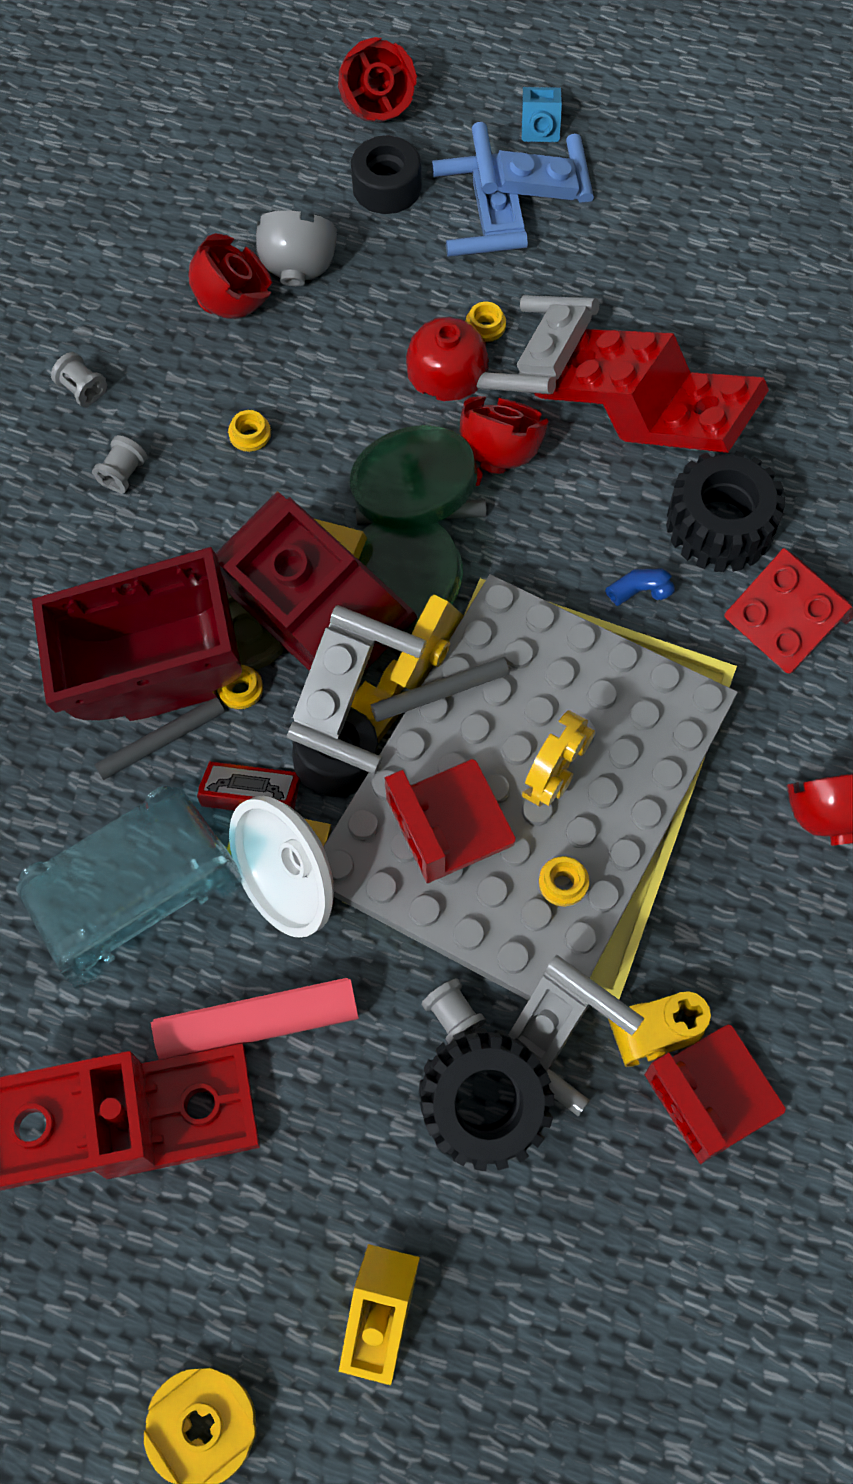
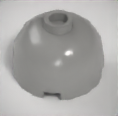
M290 210L265 213L261 216L260 222L257 221L256 252L266 269L271 274L281 278V283L288 286H303L305 280L315 279L326 272L330 266L336 247L337 228L329 220L314 215V223L301 220L300 211Z

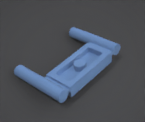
M477 122L472 126L480 181L484 193L492 194L498 190L502 193L566 200L578 199L579 203L593 201L591 181L582 139L579 134H571L566 139L569 158L499 150L497 157H492L487 125L484 122Z
M498 153L492 154V157H497ZM476 156L432 161L433 177L473 173V186L483 236L446 240L448 257L527 248V233L524 229L518 194L502 193L498 190L492 194L484 193L482 191Z

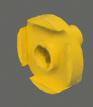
M571 710L565 712L558 721L566 726L565 730L559 738L551 733L549 734L525 781V784L530 786V788L522 792V797L539 807L543 804L550 806L555 797L558 799L562 797L573 777V773L567 770L570 763L573 762L577 755H584L595 735V730L587 727L588 720Z
M213 1368L182 1371L162 1384L152 1397L148 1408L149 1413L146 1418V1430H144V1447L154 1469L168 1482L173 1484H220L232 1477L243 1466L257 1435L256 1419L251 1397L237 1379ZM195 1411L201 1417L211 1414L215 1423L210 1428L213 1437L206 1444L201 1438L191 1442L187 1437L186 1432L192 1427L189 1416Z

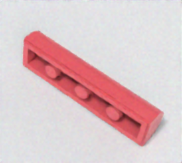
M343 978L153 1019L151 1028L157 1056L161 1060L357 1020L359 1017L351 979Z

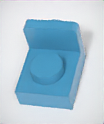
M523 87L522 140L524 142H558L560 140L561 88Z

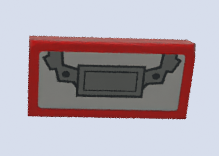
M209 761L199 785L197 798L203 807L235 811L239 804L250 798L268 796L287 804L295 810L300 779L295 772Z

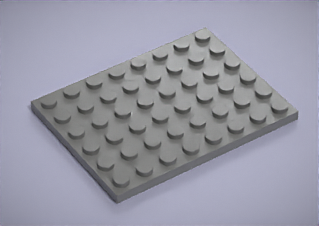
M489 574L450 638V648L444 661L439 667L433 666L422 686L504 657L507 662L509 675L405 712L379 755L382 757V761L375 775L370 772L367 774L323 847L332 871L335 898L529 1000L542 976L545 974L546 968L556 955H559L587 977H591L738 692ZM571 710L588 720L587 727L595 730V735L584 755H577L573 762L570 763L567 770L573 773V777L560 799L555 797L550 806L543 804L539 807L522 797V792L530 788V786L525 784V781L549 734L551 733L559 738L565 730L566 726L558 721L565 712ZM474 759L477 761L516 838L515 845L427 884L388 804L384 777L403 770L410 785ZM561 856L571 857L578 860L586 868L589 875V887L586 895L580 902L572 906H557L550 903L542 895L539 888L540 871L553 858ZM565 876L557 877L554 880L555 885L562 890H567L573 886L572 881Z

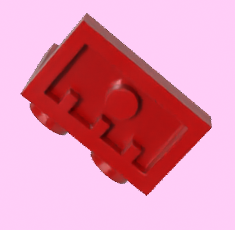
M783 548L726 611L724 616L784 672L790 674L800 666L840 621L848 624L853 619V605L798 557Z
M471 759L410 785L403 770L384 777L388 804L427 884L515 845L516 838L476 760Z
M729 1024L673 1057L670 1053L665 1054L652 1062L644 1074L700 1165L780 1117L786 1111L785 1106L734 1028Z

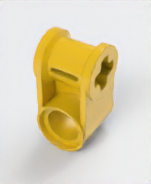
M686 991L649 1003L629 1006L645 1018L633 1036L610 1019L608 1020L624 1065L632 1067L640 1064L638 1059L647 1057L649 1062L662 1057L666 1053L691 1046L698 1042L709 1025L711 1013L710 1007L704 998L697 993ZM679 1010H683L687 1017H696L691 1029H688L685 1022H675Z

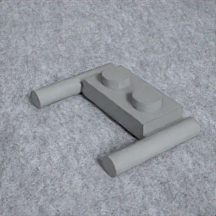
M523 295L520 300L522 312L545 313L516 364L519 374L484 372L478 380L477 388L553 394L556 388V380L559 379L590 323L591 316L597 315L599 311V301L597 298Z
M336 605L330 618L329 627L325 628L292 718H294V721L289 728L287 738L375 775L382 761L381 756L338 739L374 643L377 641L420 659L427 641Z
M556 955L546 968L545 974L542 976L508 1035L513 1039L517 1038L523 1042L539 1059L551 1080L549 1087L554 1093V1099L579 1116L590 1100L552 1072L549 1067L556 1060L589 1005L631 1036H633L645 1018L559 955Z

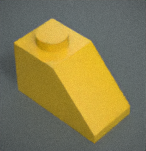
M370 1244L367 1245L354 1286L338 1372L387 1385L392 1384L420 1257Z

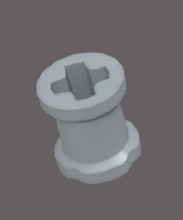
M69 352L61 356L52 368V381L57 386L66 387L75 395L76 402L81 407H89L106 392V378L101 373H93L84 365L82 357L75 352Z
M117 435L111 441V451L102 464L98 463L94 466L92 474L102 486L122 494L129 487L127 480L137 466L145 463L147 454L133 440Z
M457 978L436 988L421 1004L425 1011H432L447 1033L445 1040L448 1044L455 1040L453 1035L462 1031L465 1035L472 1034L474 1029L481 1028L486 1022L482 1013L476 1014L460 991L462 984Z

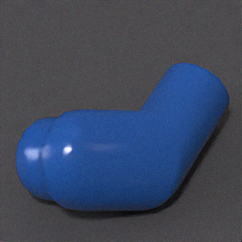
M663 568L634 569L608 586L605 591L614 604L619 606L638 592L650 590L654 599L663 600L674 593L675 585L670 580L672 575Z

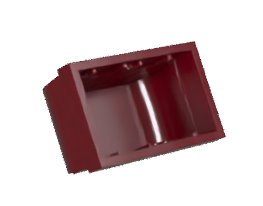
M278 491L216 552L227 593L308 671L311 669L325 628L329 627L330 618L336 605L405 631L418 618L412 608L291 497L286 499ZM375 641L364 672L389 646Z
M212 547L32 599L46 704L55 713L65 711L70 716L82 720H107L123 716L129 721L149 718L218 698L216 690L233 683L242 674L226 585L221 574L219 559Z

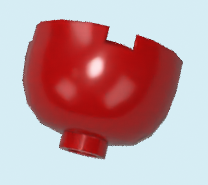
M373 37L360 41L346 54L339 69L338 89L342 102L353 115L363 121L382 123L396 118L410 105L413 99L417 75L412 59L402 46L397 43L392 44L387 40H381L382 38Z
M215 233L205 238L193 256L189 265V284L198 304L204 311L222 318L239 319L252 314L270 296L271 291H268L267 288L272 284L271 276L260 259L248 247H245L241 252L231 245L235 240L234 238Z
M447 316L426 322L412 336L406 355L408 379L417 391L422 394L425 392L428 395L436 396V400H461L474 394L478 390L477 383L480 376L484 372H488L489 359L484 338L472 324L460 318Z
M486 396L471 397L464 401L459 430L461 440L469 455L481 462L480 467L483 470L502 474L506 468L513 469L529 463L539 451L549 422L547 418L540 421L541 412L525 404L502 398L498 399L497 405H484Z
M853 774L803 782L805 791H800L799 782L786 784L794 818L804 830L814 836L830 837L831 846L853 843Z

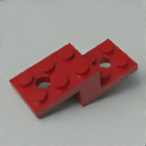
M586 329L559 379L556 380L554 393L534 394L541 399L603 404L619 438L625 442L728 453L769 389L764 377L690 372L674 333Z
M243 1043L147 1063H141L131 1051L0 1077V1191L93 1171L106 1179H112L260 1148L247 1058ZM199 1092L212 1094L215 1106L207 1117L194 1119L188 1115L187 1105L194 1094ZM31 1113H43L46 1119L44 1133L34 1141H23L19 1132L22 1120Z

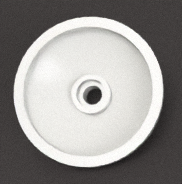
M256 796L239 804L231 818L229 842L236 872L248 897L269 923L287 935L307 937L319 931L325 926L330 917L334 898V884L328 857L318 836L298 812L274 798Z

